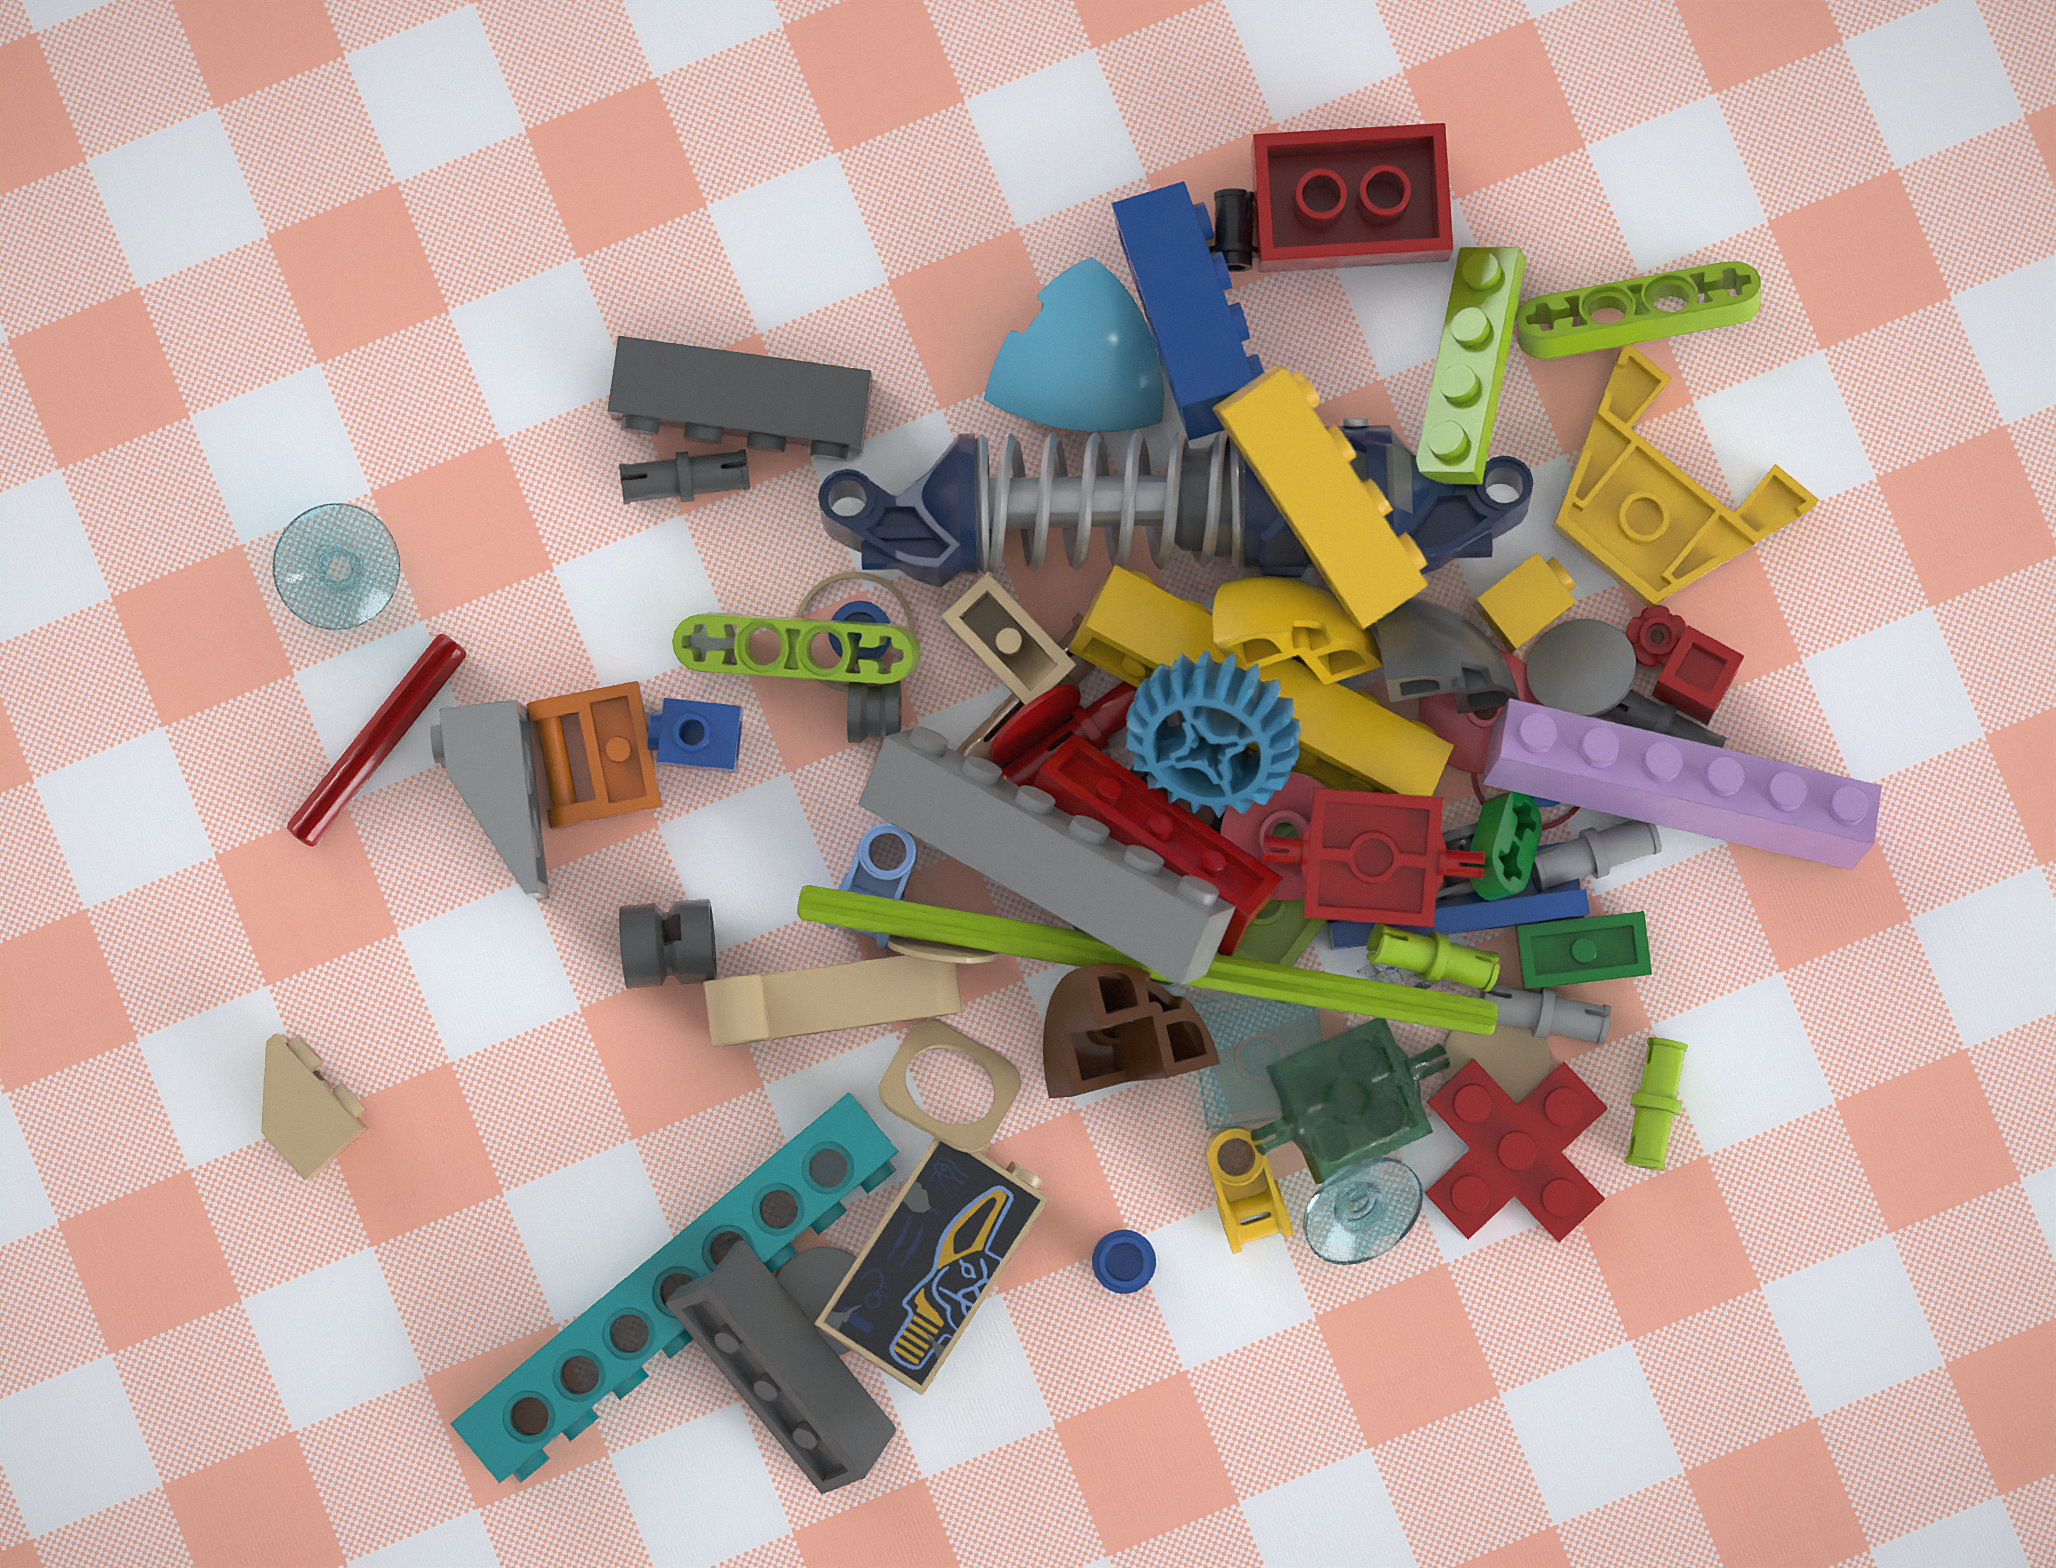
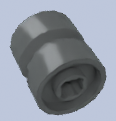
M710 899L675 901L669 912H662L656 903L620 906V948L624 981L627 989L662 986L667 976H675L681 985L703 983L704 981L717 979L716 943Z

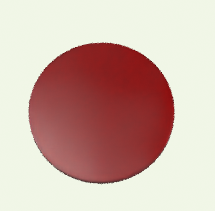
M1073 684L1060 685L1041 694L1019 710L994 738L989 750V755L997 764L1012 762L1027 749L1033 747L1066 723L1072 715L1070 711L1076 708L1080 702V691Z

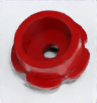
M1656 605L1651 609L1648 607L1644 608L1641 616L1633 617L1626 627L1625 636L1630 641L1635 652L1636 661L1639 664L1649 668L1656 666V664H1661L1665 667L1687 628V624L1681 616L1670 614V610L1667 607ZM1654 631H1660L1663 634L1662 642L1655 643L1652 640L1651 635Z

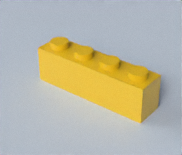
M1275 365L1217 404L1212 410L1351 621L1360 628L1365 629L1428 586L1419 571L1427 565V562L1411 537L1406 532L1397 537L1383 517L1391 512L1392 509L1374 481L1369 478L1364 483L1360 482L1348 463L1356 457V454L1341 430L1335 424L1326 429L1318 418L1313 407L1321 401L1304 374L1297 370L1290 375L1286 367Z

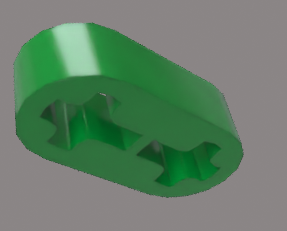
M1509 791L1486 800L1481 809L1469 851H1484L1485 861L1484 864L1467 863V866L1484 868L1483 879L1469 878L1474 889L1485 900L1494 901L1519 893L1524 890L1528 883L1542 831L1541 815L1537 804L1530 795Z

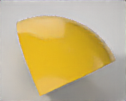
M1252 576L1224 582L1216 592L1212 615L1213 641L1226 658L1234 653L1236 667L1247 670L1258 663L1260 668L1300 655L1324 685L1383 667L1381 651L1370 628L1362 629L1355 625L1336 596L1318 586L1288 577Z

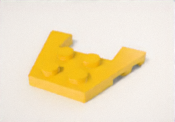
M1629 344L1622 348L1616 358L1552 529L1651 609L1802 517L1819 502V499L1775 463L1735 512L1724 506L1632 429L1635 422L1672 378L1633 345Z

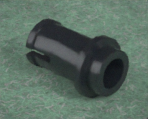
M1236 188L1215 191L1213 193V200L1215 201V245L1208 248L1210 254L1222 252L1229 272L1249 271L1252 269V259L1258 257V247L1253 246L1254 192H1247L1246 189Z

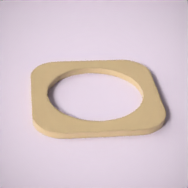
M928 1020L919 1022L912 1027L884 1073L878 1086V1094L885 1108L894 1115L958 1151L972 1153L984 1149L992 1140L1020 1090L1021 1077L1017 1068L1006 1058L942 1022ZM935 1048L956 1050L973 1058L986 1071L993 1085L994 1100L990 1111L981 1119L968 1124H950L926 1114L914 1102L907 1088L906 1070L910 1061L918 1054Z

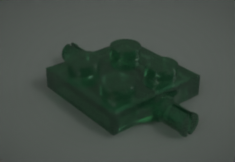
M1371 1017L1266 1066V1069L1280 1099L1282 1117L1251 1131L1252 1141H1260L1275 1134V1136L1254 1145L1259 1154L1264 1156L1268 1152L1293 1141L1301 1150L1316 1185L1330 1182L1433 1133V1129L1421 1103L1419 1081L1450 1068L1449 1057L1437 1059L1426 1065L1427 1062L1445 1055L1447 1052L1441 1044L1437 1043L1433 1047L1409 1058L1396 1044L1387 1020Z

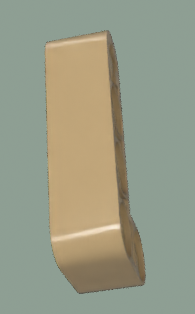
M908 955L766 975L735 976L703 982L711 1045L713 1047L733 1046L963 1013L956 963L931 961Z

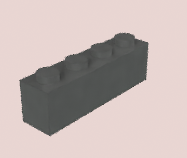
M618 336L607 412L612 419L622 421L621 430L625 432L656 436L659 433V426L685 429L683 438L699 443L721 444L722 435L748 438L746 447L758 451L784 453L785 443L810 446L809 456L814 458L846 462L848 452L863 454L873 376L871 370Z

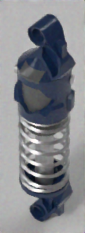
M1358 417L1344 418L1343 426H1337L1356 454V457L1348 463L1360 482L1364 483L1371 478L1388 501L1392 511L1383 517L1395 535L1399 537L1406 532L1424 556L1427 565L1419 570L1422 575L1440 569L1454 558H1492L1493 539L1522 523L1528 513L1534 481L1532 473L1526 464L1515 457L1503 455L1488 460L1482 484H1443L1427 478L1419 472L1416 463L1417 455L1390 425H1368V418ZM1179 429L1171 441L1168 474L1152 475L1147 442L1145 437L1137 430L1129 441L1125 475L1110 476L1105 443L1096 431L1088 438L1086 443L1083 475L1068 476L1062 441L1052 432L1044 443L1040 477H1026L1020 442L1010 433L1001 445L997 478H989L988 439L982 433L977 438H975V433L958 434L929 471L900 495L889 494L870 481L866 475L852 469L838 470L827 476L820 485L818 494L824 530L832 539L861 553L862 570H900L915 580L938 588L961 575L978 574V569L984 574L988 570L993 574L1001 565L1005 529H1020L1025 561L1028 568L1034 573L1044 562L1048 528H1062L1067 560L1070 567L1078 572L1086 563L1091 527H1104L1112 566L1116 564L1123 568L1128 562L1133 526H1146L1151 558L1154 565L1160 570L1170 562L1174 543L1182 551H1192L1193 558L1203 570L1213 560V557H1230L1231 564L1237 569L1243 564L1244 569H1257L1261 576L1302 578L1307 568H1316L1243 455L1225 431L1218 432L1215 435L1214 441L1207 448H1190L1187 436ZM1011 464L1014 478H1010ZM1505 484L1512 487L1517 492L1519 498L1513 502L1501 503L1492 499L1486 490L1492 485ZM846 497L857 498L865 504L860 512L852 516H842L832 510L837 501ZM1158 526H1163L1161 541ZM1117 527H1120L1119 541H1118ZM1075 528H1078V531H1077V539H1076Z

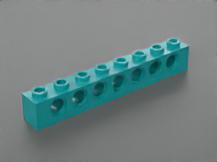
M848 1092L450 1423L451 1426L499 1484L512 1474L522 1483L550 1459L543 1450L545 1446L561 1433L571 1442L600 1418L592 1407L611 1391L621 1400L646 1380L649 1374L642 1366L662 1350L671 1359L694 1340L665 1304L663 1286L669 1276L674 1273H684L693 1278V1280H696L714 1272L719 1264L713 1257V1243L721 1233L727 1231L735 1232L742 1236L771 1274H773L798 1253L790 1242L811 1226L816 1234L820 1235L847 1212V1209L840 1201L860 1185L869 1194L891 1176L897 1169L890 1162V1159L900 1151L852 1093ZM824 1149L838 1151L847 1162V1174L844 1180L834 1187L820 1185L811 1173L813 1158ZM775 1190L788 1192L797 1203V1216L793 1223L785 1228L771 1226L762 1215V1203L765 1197ZM623 1315H636L647 1325V1342L638 1351H628L621 1348L614 1338V1326ZM574 1356H585L591 1359L597 1366L598 1381L596 1386L589 1392L575 1391L565 1380V1366ZM523 1398H536L546 1406L549 1419L547 1426L542 1432L528 1433L518 1426L515 1420V1409Z

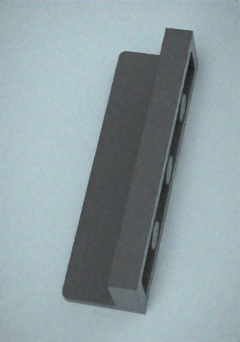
M744 1240L734 1243L714 1272L677 1287L665 1304L821 1495L866 1478L895 1434V1425Z

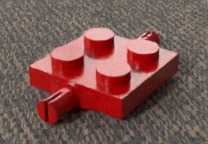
M1313 787L1311 819L1303 834V839L1264 835L1263 847L1288 849L1289 851L1263 850L1262 863L1272 862L1301 865L1306 883L1303 917L1433 927L1436 894L1444 880V876L1483 879V867L1458 865V863L1484 864L1485 852L1446 850L1441 832L1443 797Z

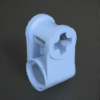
M891 823L875 825L866 831L859 843L849 872L845 874L838 890L905 901L906 896H904V893L916 865L919 852L914 836ZM886 833H893L899 836L905 843L907 851L902 865L890 871L876 866L871 856L873 842L880 835ZM829 924L825 925V927L830 928L832 930H835L838 927ZM848 928L876 940V947L885 950L888 945V937L890 936L888 934Z

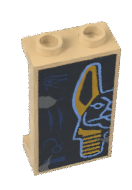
M936 1138L933 1139L876 1230L814 1323L817 1329L919 1395H924L1050 1199L1038 1191L1044 1181L1026 1168L1011 1161L1005 1170L984 1155L990 1148L989 1145L978 1152L967 1153L958 1151Z

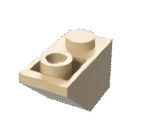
M275 1033L266 1041L261 1133L304 1180H313L369 1129L359 1117L367 1109L343 1082H340L333 1088L316 1070L324 1061L299 1034L290 1041L285 1034Z

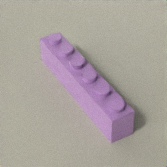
M1510 698L1491 726L1482 781L1483 785L1852 870L1874 845L1882 785Z

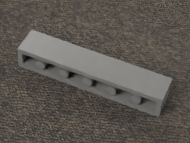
M917 726L913 729L885 736L858 805L1179 985L1207 974L1235 910V906L1217 897L1219 891L1215 886L1203 879L1194 876L1181 877L1163 867L1164 860L1149 849L1135 845L1127 847L1108 836L1109 829L1095 819L1081 815L1073 817L1054 806L1056 801L1050 794L1032 786L1023 785L1019 787L1001 777L1002 770L994 763L976 756L965 757L947 747L948 739L934 730Z

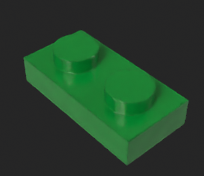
M1644 911L1515 926L1523 990L1652 975Z

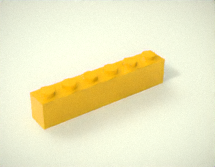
M1116 564L1096 590L1068 649L1069 652L1137 688L1141 683H1144L1145 678L1151 679L1153 671L1161 663L1172 667L1174 660L1178 659L1182 653L1195 663H1197L1199 656L1207 649L1215 662L1223 663L1226 659L1213 641L1212 613L1210 610L1197 602L1181 600L1157 587L1150 577L1141 572L1125 570ZM1288 658L1259 668L1260 675L1258 679L1262 682L1279 679L1280 692L1278 697L1293 698L1294 712L1292 717L1300 720L1299 726L1301 730L1298 738L1300 751L1295 766H1291L1293 771L1310 776L1320 781L1327 788L1432 796L1454 745L1438 737L1431 727L1419 721L1406 720L1382 707L1375 697L1366 692L1350 690L1337 682L1324 685L1305 661ZM1257 741L1246 744L1251 749L1257 752L1260 751Z

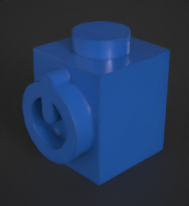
M664 698L662 713L651 712L647 749L658 751L657 762L661 766L737 774L744 710L738 705Z

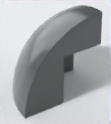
M1409 598L1377 620L1383 669L1390 703L1454 692L1457 714L1504 707L1509 698L1520 701L1513 675L1502 654L1477 626L1462 615L1429 601Z

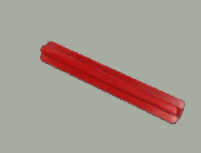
M441 633L435 637L290 819L287 829L293 836L307 846L313 847L318 844L466 658V651L462 646L448 635Z

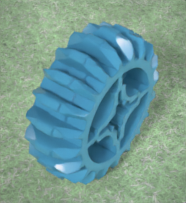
M1208 649L1199 656L1197 663L1182 653L1178 659L1174 660L1172 667L1161 663L1153 671L1151 679L1145 678L1144 683L1139 685L1134 697L1135 702L1131 703L1126 717L1128 721L1126 727L1129 728L1126 734V749L1135 752L1133 756V770L1149 772L1147 776L1148 789L1163 786L1168 789V805L1182 798L1190 801L1192 814L1198 811L1202 805H1208L1212 807L1219 818L1227 811L1228 805H1231L1244 815L1248 808L1252 807L1253 801L1265 805L1272 798L1274 790H1281L1282 786L1287 783L1292 770L1291 766H1295L1300 751L1298 747V738L1301 732L1300 720L1292 717L1294 712L1293 698L1278 697L1280 692L1279 679L1264 682L1258 679L1260 675L1258 663L1244 670L1236 667L1234 653L1226 658L1223 663L1215 662ZM1180 709L1184 715L1180 725L1169 727L1166 717ZM1257 741L1260 751L1245 759L1241 751L1245 750L1246 744Z

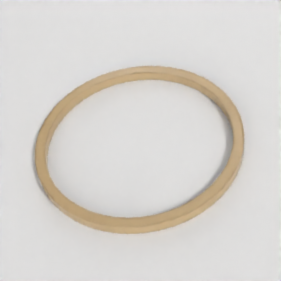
M844 572L822 580L803 598L795 618H802L810 600L825 586L843 579L860 578L882 585L898 599L905 611L909 631L915 636L912 612L902 594L888 581L865 572ZM817 680L828 688L848 693V686L839 685L829 680ZM872 683L868 686H882L883 684Z

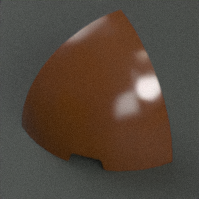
M1115 963L1094 964L1075 968L1059 981L1050 998L1043 1031V1064L1049 1099L1074 1097L1126 1082L1167 1079L1221 1063L1211 1034L1193 1005L1185 997L1174 996L1161 985L1151 980V973L1143 969Z

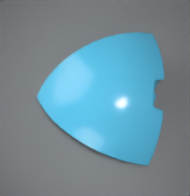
M1093 257L1080 261L1058 275L1039 292L1037 298L1042 302L1041 311L1024 333L1014 330L1008 333L991 369L984 400L1023 419L1069 430L1115 432L1135 430L1161 423L1164 409L1163 377L1157 349L1145 318L1125 286L1110 270Z

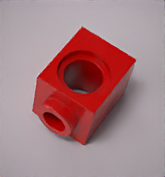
M1688 625L1657 679L1651 696L1664 703L1669 702L1678 707L1677 710L1708 726L1734 680L1745 655Z

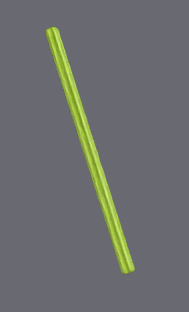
M814 885L803 886L799 894L797 915L805 921L1076 967L1105 963L1129 965L1150 972V979L1175 983L1084 931ZM1221 954L1214 955L1206 975L1183 984L1483 1036L1493 1034L1498 1016V1005L1492 1000Z

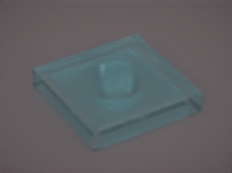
M1247 995L1191 1003L1208 1028L1221 1063L1197 1070L1206 1130L1333 1112L1318 1007Z

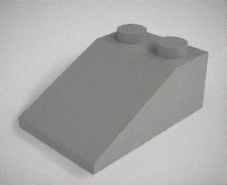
M518 700L440 708L441 724L430 726L431 747L435 764L441 763V767L446 768V774L524 893L536 900L549 899L527 708Z

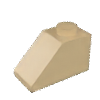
M988 572L941 616L942 622L1025 706L1041 694L1053 689L1077 666Z

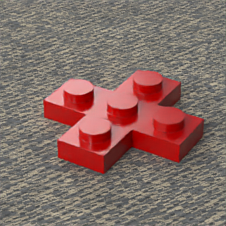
M1471 1058L1426 1101L1469 1149L1428 1186L1423 1193L1466 1239L1469 1240L1515 1197L1542 1227L1560 1243L1605 1200L1602 1194L1572 1164L1562 1151L1598 1119L1608 1107L1565 1061H1561L1516 1104L1474 1058Z

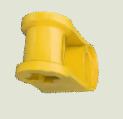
M1239 1126L1224 1127L1215 1132L1207 1143L1205 1157L1217 1195V1199H1215L1232 1254L1242 1252L1243 1244L1280 1233L1284 1238L1293 1236L1292 1225L1277 1180L1274 1181L1264 1147L1260 1140L1248 1129ZM1234 1138L1246 1140L1253 1152V1158L1248 1168L1241 1173L1235 1174L1222 1170L1217 1159V1154L1222 1144ZM1268 1212L1265 1216L1240 1223L1242 1219Z

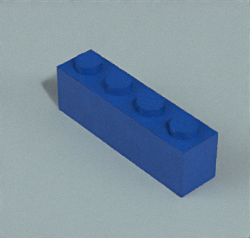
M1185 181L1113 202L1111 204L1119 241L1188 441L1224 431L1225 428L1212 408L1262 375L1264 369L1258 353L1246 356L1242 341L1250 339L1249 329L1240 303L1228 305L1224 291L1232 289V283L1222 252L1210 254L1206 241L1214 238V232L1205 203L1200 202L1193 205Z

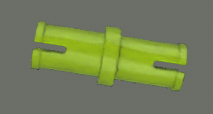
M1377 923L1372 928L1366 945V950L1370 951L1366 955L1370 963H1380L1415 972L1419 980L1429 983H1437L1440 979L1474 987L1479 991L1489 992L1495 985L1499 975L1500 964H1497L1500 957L1497 952L1483 951L1450 942L1447 934L1430 931L1429 935L1426 936L1391 927L1388 924Z
M1648 1037V1047L1639 1092H1632L1630 1106L1636 1108L1624 1163L1639 1168L1664 1171L1666 1165L1664 1161L1673 1115L1679 1116L1682 1102L1676 1100L1688 1044L1665 1038Z

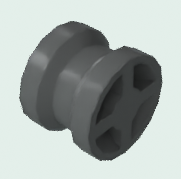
M901 680L883 684L882 686H868L862 682H849L847 705L848 743H862L867 737H881L884 741L885 736L901 732Z

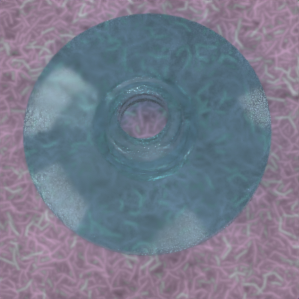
M328 503L310 508L290 522L277 542L272 569L277 592L286 607L294 615L314 627L339 631L364 625L377 617L387 607L398 587L401 561L394 537L384 523L375 515L351 504ZM336 558H346L351 564L350 574L344 580L336 581L329 576V565Z
M1370 1157L1344 1166L1325 1180L1309 1201L1303 1219V1232L1306 1242L1319 1258L1337 1265L1359 1264L1386 1253L1408 1234L1420 1214L1423 1202L1421 1182L1410 1166L1396 1158Z

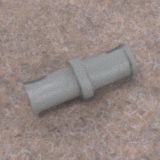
M1631 820L1598 832L1594 827L1581 830L1577 839L1536 852L1530 873L1540 892L1590 874L1595 879L1608 876L1612 867L1651 854L1661 853L1662 845L1659 832L1655 824L1638 820Z
M1495 984L1489 992L1481 991L1480 999L1492 1000L1497 1003L1498 1016L1496 1023L1532 1030V1037L1546 1039L1548 1034L1594 1042L1596 1045L1601 1046L1606 1041L1611 1018L1607 1017L1611 1014L1610 1005L1603 1004L1602 1006L1556 997V990L1541 988L1539 993Z

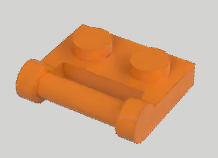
M638 681L536 700L526 704L529 722L537 724L552 808L546 810L550 829L570 827L586 822L663 807L653 752L647 749L648 726ZM579 714L595 797L594 800L577 803L561 719Z

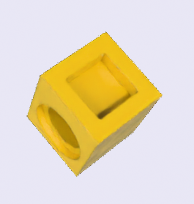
M1536 552L1479 596L1472 606L1508 652L1512 654L1576 603V600L1569 593L1576 585L1568 572L1554 557L1545 562L1539 553Z

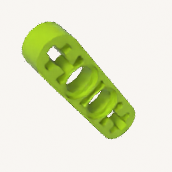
M1725 261L1537 296L1523 303L1516 314L1518 345L1530 357L1554 359L1741 324L1756 316L1761 307V277L1757 270L1747 263ZM1735 289L1738 296H1730L1727 290ZM1704 293V303L1699 304L1698 294ZM1671 296L1681 298L1687 303L1684 308L1675 312H1664L1653 305L1657 300ZM1603 308H1613L1621 311L1624 317L1617 322L1603 324L1592 319L1591 315ZM1579 316L1580 326L1573 327V317ZM1540 324H1548L1551 330L1542 331Z
M708 612L692 615L681 621L674 630L672 639L673 652L678 661L686 668L698 672L877 684L894 683L910 676L917 668L921 655L919 642L907 628L896 624ZM703 625H706L707 636L712 638H730L735 636L734 649L718 648L707 651L705 659H703L701 648L691 646V635L701 633ZM732 625L738 626L736 635ZM759 628L771 629L780 640V655L771 664L759 662L751 653V636ZM821 632L834 634L842 644V658L833 668L822 667L812 656V641ZM855 633H861V634H862V638H861V640H860V642H859V646H858L857 637H856ZM888 636L892 638V647L903 651V660L893 663L890 671L886 670L885 660L869 657L859 659L860 671L854 670L859 652L858 647L874 648L884 645ZM733 653L735 654L737 663H733L731 661Z

